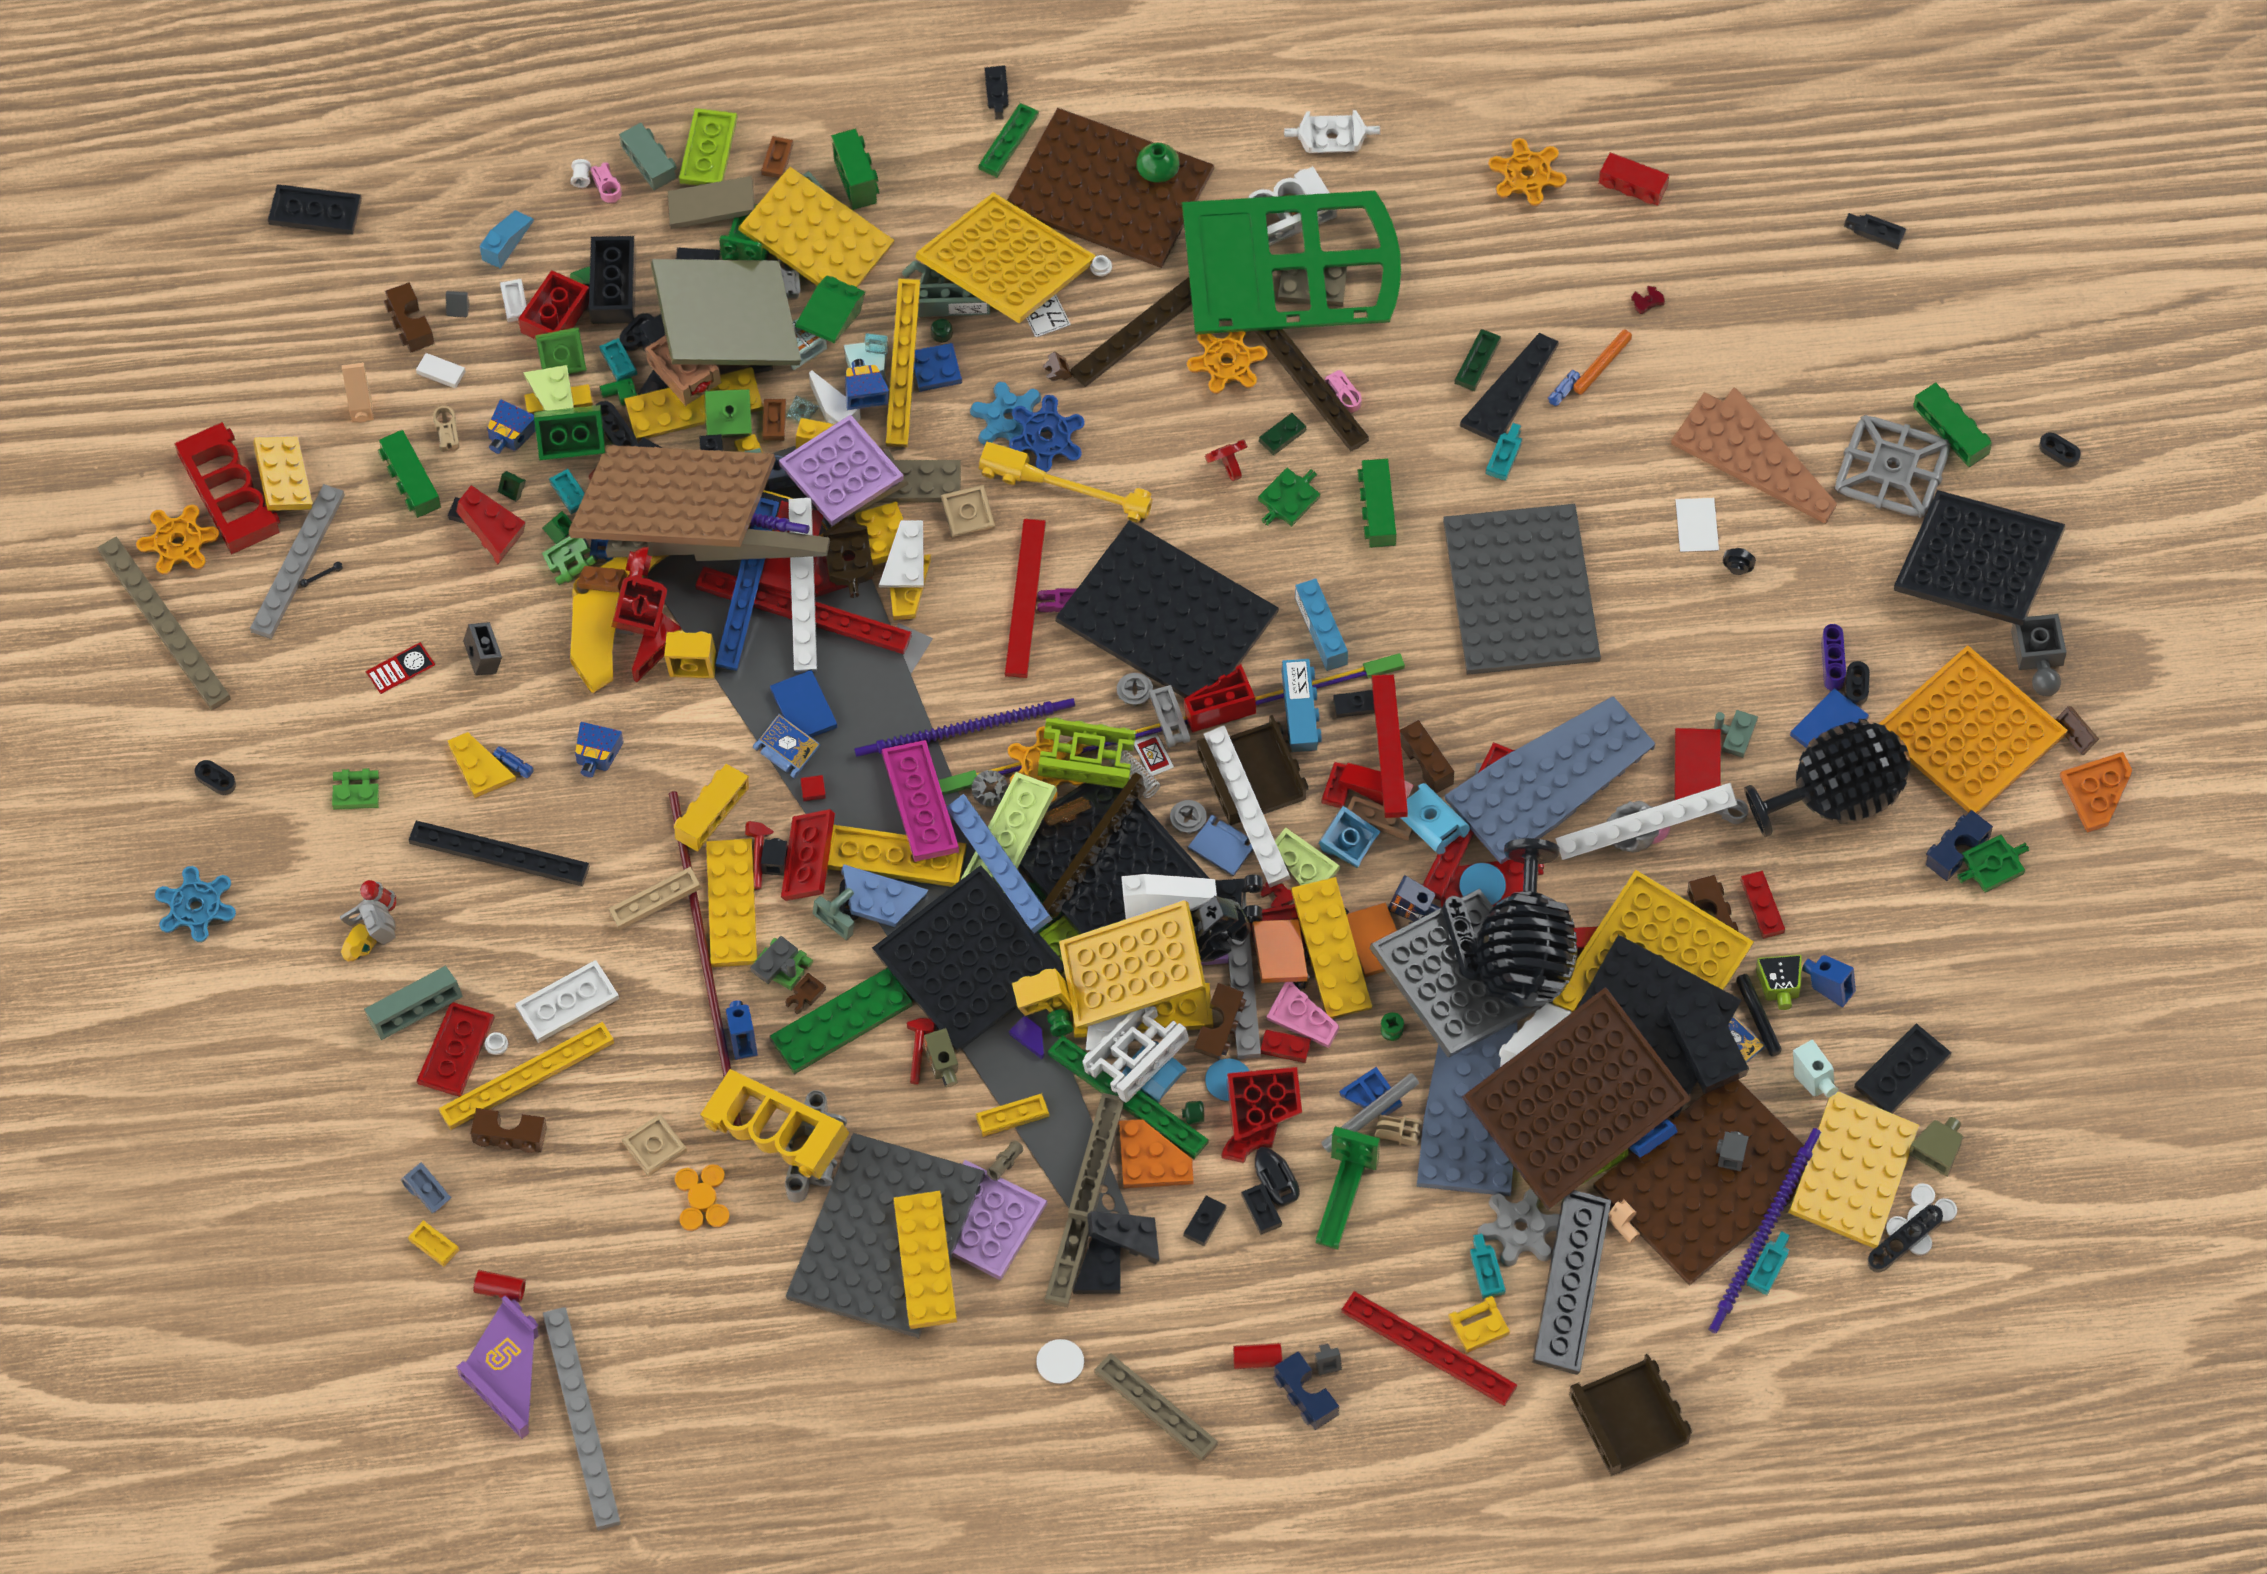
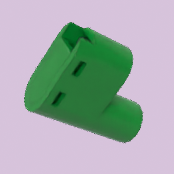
M632 378L599 386L602 398L618 395L621 406L625 405V398L637 396Z

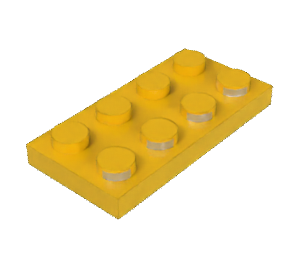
M298 436L254 437L253 445L267 510L311 509L313 503Z

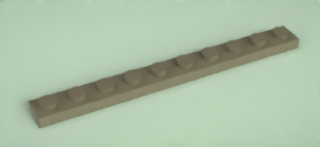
M117 536L97 547L103 559L211 711L231 700L229 693Z

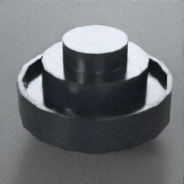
M1735 548L1724 552L1722 562L1732 574L1742 575L1754 570L1756 558L1743 548Z

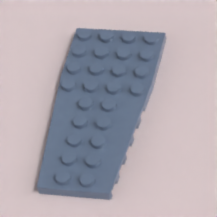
M1610 697L1500 758L1447 793L1445 800L1470 826L1472 832L1498 862L1502 864L1509 859L1504 854V845L1507 842L1523 838L1540 839L1574 814L1580 805L1589 802L1600 789L1604 790L1609 786V782L1615 777H1620L1624 774L1625 769L1630 765L1639 762L1642 756L1649 750H1654L1655 742L1616 698Z
M1517 1022L1449 1058L1438 1044L1423 1120L1417 1187L1511 1196L1513 1164L1469 1108L1462 1096L1500 1068V1049L1517 1032Z

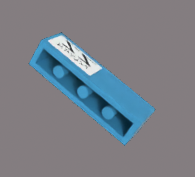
M1317 579L1295 585L1296 602L1326 671L1348 665V650Z
M1309 659L1283 660L1281 673L1288 740L1292 752L1317 751L1318 742H1322L1321 729L1316 727V722L1319 721V709L1314 708V701H1317V689L1312 687V680H1315L1314 666L1310 667Z

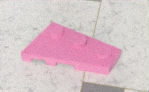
M1293 982L1284 983L1267 1015L1268 1021L1305 1038H1309L1327 1048H1330L1340 1029L1339 1025L1320 1007H1317Z

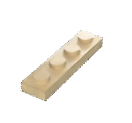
M689 867L609 908L619 930H622L702 888L692 868Z

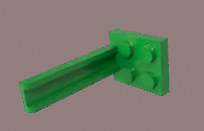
M1337 1126L1334 1127L1331 1158L1340 1160L1341 1163L1316 1237V1244L1339 1249L1364 1168L1377 1169L1380 1138Z

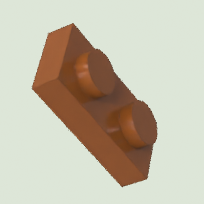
M772 136L762 166V176L780 179L785 173L793 148V140Z
M764 399L763 441H785L786 399Z
M584 566L577 584L579 589L620 592L623 579L627 577L624 569Z

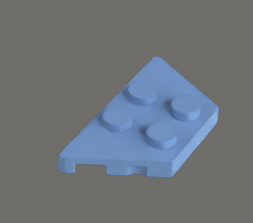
M843 864L841 870L845 879V890L850 888L854 892V895L849 898L851 914L892 927H896L903 917L909 914L921 899L926 897L928 892L927 889Z

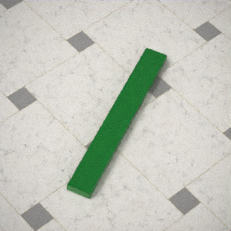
M1063 1035L1048 1050L1050 1057L1100 1093L1119 1096L1117 1092L1114 1093L1111 1089L1110 1083L1114 1078L1105 1071H1102L1096 1078L1085 1072L1083 1060L1087 1052ZM1140 1090L1127 1103L1124 1102V1110L1138 1120L1143 1119L1193 1159L1209 1143L1208 1138Z

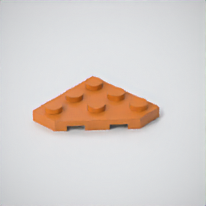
M2124 752L2060 772V778L2087 833L2108 826L2133 771Z
M1143 1119L1122 1120L1119 1122L1123 1188L1194 1184L1192 1159Z

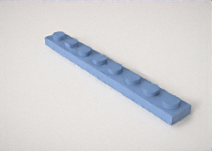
M963 794L948 805L947 810L1026 924L1033 933H1036L1052 920L1047 910L969 799Z

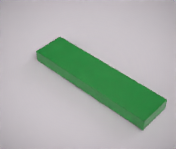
M1019 103L979 163L978 169L998 178L1039 116V111Z

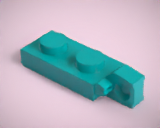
M1513 423L1508 434L1503 433V435H1500L1486 468V475L1504 481L1507 480L1522 444V438H1519L1521 425Z
M1781 1231L1776 1242L1770 1240L1766 1244L1747 1280V1286L1765 1295L1769 1294L1788 1257L1790 1249L1785 1246L1789 1241L1790 1235Z
M1482 1233L1473 1235L1474 1249H1470V1257L1482 1299L1489 1296L1504 1295L1506 1289L1494 1248L1491 1245H1485Z

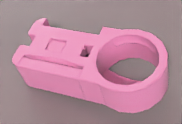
M602 163L601 167H591L592 178L600 192L601 199L608 203L618 201L622 195L621 187L616 177H612L609 163ZM611 188H615L617 191L612 194Z
M1337 370L1325 377L1327 385L1330 386L1350 413L1360 409L1361 394L1341 370ZM1349 397L1353 405L1345 404L1343 399Z

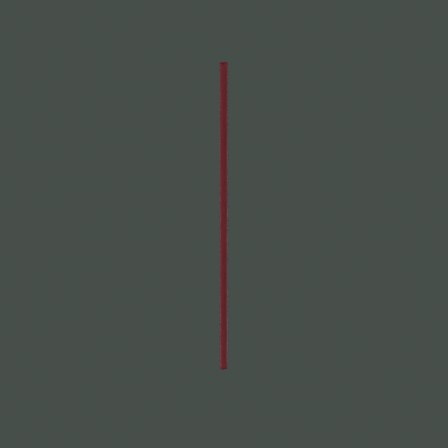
M672 791L669 793V799L675 824L676 820L682 817L678 793ZM678 841L683 870L689 867L692 868L688 846ZM696 891L688 895L723 1077H725L731 1069ZM740 1112L735 1118L734 1126H742Z

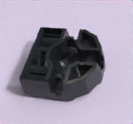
M1214 896L1191 915L1193 926L1198 922L1194 931L1201 962L1214 961L1227 955L1232 951L1227 940L1231 938L1242 942L1251 931L1250 924L1239 903L1227 898Z

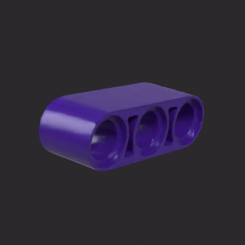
M1828 624L1823 630L1821 641L1824 685L1830 691L1834 688L1839 691L1844 686L1846 676L1843 629L1839 625ZM1830 656H1835L1837 659H1832Z

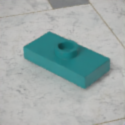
M619 338L599 346L600 352L616 381L638 375Z
M566 469L549 478V482L572 515L577 512L585 493L569 469Z

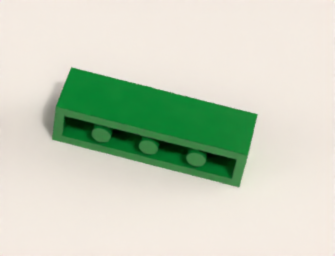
M1935 382L1915 395L1913 408L1941 438L1947 439L1950 442V448L1968 467H1971L1990 454L1992 445L1990 437L1986 433H1982L1977 427L1976 422L1963 412L1962 407L1949 397L1948 392L1944 388H1941Z
M403 429L379 439V456L382 461H387V470L391 478H396V487L400 495L404 494L406 496L405 504L409 512L414 511L416 517L419 518L441 508L439 495Z
M1388 459L1362 460L1361 469H1358L1357 473L1358 482L1363 484V488H1360V501L1365 502V507H1362V520H1367V526H1364V539H1369V548L1396 546L1397 533Z

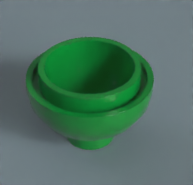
M1156 142L1149 144L1138 154L1137 170L1143 178L1149 181L1164 182L1170 180L1179 170L1180 161L1177 152L1165 143Z

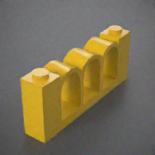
M731 1069L700 1114L705 1121L704 1125L711 1131L716 1132L719 1130L726 1134L729 1130L730 1134L738 1140L752 1139L762 1152L769 1154L779 1152L786 1163L798 1166V1171L808 1178L811 1176L818 1179L821 1178L849 1135L847 1128L842 1122ZM750 1096L763 1101L747 1124L743 1126L733 1125L735 1118ZM776 1108L789 1114L773 1137L768 1139L760 1138L761 1131ZM802 1121L815 1126V1129L799 1150L793 1152L786 1151L789 1141Z

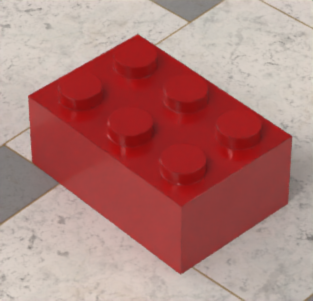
M551 270L518 318L520 332L536 340L535 335L572 329L589 305V286Z

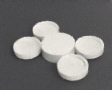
M1921 1183L1912 1189L1911 1199L1916 1206L1910 1209L1907 1220L1900 1216L1889 1219L1886 1225V1232L1889 1237L1922 1209L1933 1203L1935 1191L1930 1185ZM1944 1198L1934 1204L1943 1211L1942 1222H1949L1955 1218L1957 1207L1952 1200ZM1928 1212L1927 1220L1922 1222L1926 1229H1928L1926 1223L1929 1220L1933 1219L1936 1221V1212L1934 1214ZM1913 1225L1908 1228V1234L1910 1229L1915 1232L1911 1235L1912 1237H1917L1921 1234V1229L1918 1226ZM1927 1235L1910 1251L1916 1255L1927 1254L1932 1246L1930 1236Z

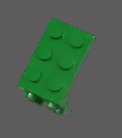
M748 215L734 218L729 235L720 236L719 243L722 260L767 261L769 251L764 249L761 243L753 241L739 231V226Z

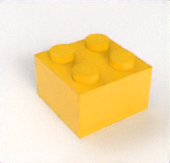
M684 631L667 632L664 657L670 677H715L717 653L712 634L703 631L696 633H685Z

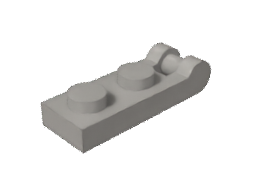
M1168 685L1149 691L1168 748L1174 747L1176 743L1183 742L1184 744L1190 742L1189 732L1172 686ZM1179 729L1180 733L1172 734V730Z

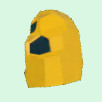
M359 923L353 927L343 944L341 954L343 959L348 962L368 955L377 943L369 935L365 925Z

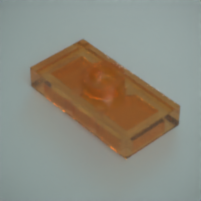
M1080 797L1046 812L1043 820L1050 826L1062 820L1063 822H1068L1075 819L1076 814L1091 808L1089 800Z

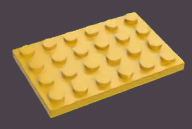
M792 167L785 171L739 226L740 232L753 241L761 243L764 249L815 285H818L828 275L858 288L894 244V239Z
M1186 900L1059 941L1075 1026L1078 1029L1206 988L1189 902Z
M1837 1091L1835 1095L1827 1100L1818 1126L1821 1134L1811 1151L1813 1153L1811 1159L1806 1161L1808 1165L1804 1166L1805 1170L1800 1177L1788 1213L1875 1249L1879 1245L1919 1124Z

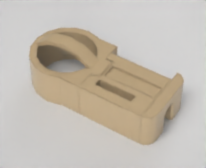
M440 406L433 413V420L440 440V450L445 452L459 449L455 413L451 407ZM446 412L452 415V419L449 422L447 421ZM440 413H442L443 423L438 422L436 419Z

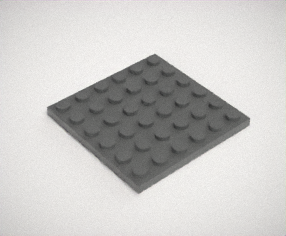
M1480 889L1461 898L1465 903L1477 944L1483 921L1493 908ZM1442 908L1387 935L1370 946V950L1448 1058L1524 1019L1543 1007H1515L1500 1000V998L1489 996L1481 975L1475 980L1465 978L1460 970ZM1454 924L1457 931H1466L1462 924ZM1461 944L1463 951L1472 952L1468 944Z

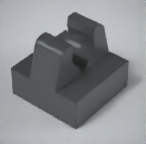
M1328 1343L1319 1345L1320 1352L1315 1353L1316 1368L1319 1376L1342 1370L1341 1355L1338 1347L1331 1349Z

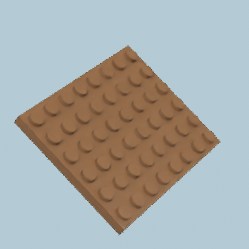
M606 445L605 453L602 454L570 526V538L741 547L776 461L775 455L770 453Z

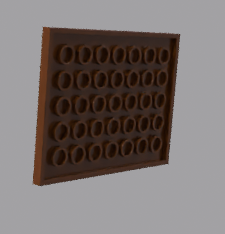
M1057 107L1007 201L1051 228L1162 268L1184 227L1182 202H1192L1199 199L1214 170V164L1176 151L1180 161L1179 170L1176 175L1164 182L1149 181L1138 172L1137 157L1145 146L1154 142Z
M1606 987L1462 1096L1463 1100L1547 1210L1691 1100Z
M1739 1080L1702 1095L1670 1121L1678 1131L1676 1134L1641 1158L1632 1152L1593 1184V1188L1603 1198L1611 1200L1610 1205L1612 1207L1617 1202L1621 1203L1624 1199L1636 1211V1215L1630 1221V1224L1689 1286L1757 1231L1759 1226H1763L1762 1220H1766L1764 1216L1769 1214L1767 1210L1772 1208L1770 1204L1775 1203L1773 1199L1778 1197L1776 1193L1781 1191L1779 1187L1784 1185L1782 1181L1787 1180L1785 1176L1790 1174L1788 1170L1793 1168L1791 1164L1795 1163L1794 1158L1798 1157V1150L1800 1147H1804V1144ZM1725 1131L1730 1133L1733 1131L1740 1132L1744 1136H1748L1741 1171L1718 1166L1720 1153H1716L1719 1139L1724 1140ZM1795 1183V1189H1791L1793 1194L1788 1195L1790 1199L1786 1200L1787 1205L1792 1202L1798 1183Z

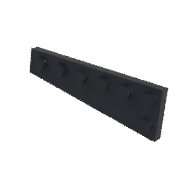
M1538 333L1460 422V427L1497 443L1500 435H1503L1508 430L1556 351L1559 341Z

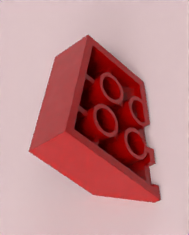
M1297 1067L1227 1073L1231 1126L1235 1142L1302 1113Z

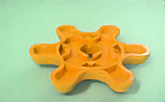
M1517 138L1512 142L1514 153L1511 157L1501 158L1494 156L1489 159L1488 165L1490 169L1505 176L1504 181L1496 187V192L1501 198H1507L1514 192L1517 194L1524 193L1527 195L1530 205L1538 206L1543 201L1542 189L1546 186L1561 188L1566 183V176L1561 172L1553 171L1550 167V163L1555 161L1559 155L1558 149L1554 146H1547L1541 152L1536 153L1529 150L1525 139ZM1524 170H1530L1533 174L1530 175V177L1528 178V176L1523 175L1522 172Z
M1246 331L1229 332L1228 336L1223 339L1216 338L1212 333L1198 334L1197 340L1205 348V352L1199 357L1190 358L1187 361V368L1192 373H1209L1211 380L1208 387L1212 393H1221L1225 388V384L1231 381H1238L1245 388H1252L1257 383V377L1250 371L1249 366L1252 363L1265 360L1267 350L1262 346L1247 347L1244 345L1243 338ZM1225 357H1229L1233 361L1231 364L1222 363L1221 360Z
M196 505L186 506L181 516L177 518L168 517L163 510H155L151 513L150 520L156 526V532L152 536L138 539L136 546L142 553H159L160 558L156 563V570L160 574H169L175 564H180L182 561L188 562L191 567L197 570L204 567L206 559L199 550L202 545L215 542L219 537V531L214 526L202 528L196 524L200 513ZM177 537L184 539L183 544H174L172 542Z
M1045 726L1037 729V741L1033 746L1025 747L1019 743H1013L1008 747V755L1022 764V769L1018 772L1020 774L1054 785L1056 788L1063 783H1070L1074 786H1080L1084 783L1038 776L1041 751L1052 753L1054 745L1052 739L1044 738ZM1077 743L1075 756H1078L1083 751V744ZM1057 751L1056 759L1069 761L1071 753ZM1013 774V775L1011 776V778H1010V783H1011V781H1012V779H1013V777H1014L1015 774ZM1056 792L1055 796L1053 797L1051 803L1056 800L1057 795H1058L1057 792Z

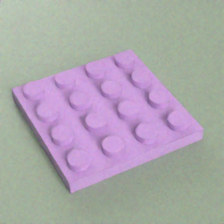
M851 414L779 460V465L807 498H811L813 505L831 526L903 480V474Z
M965 1160L963 1165L984 1170L985 1176L982 1184H980V1189L970 1209L957 1246L953 1251V1257L1002 1280L1047 1206V1200L1003 1178L992 1180L987 1175V1170Z

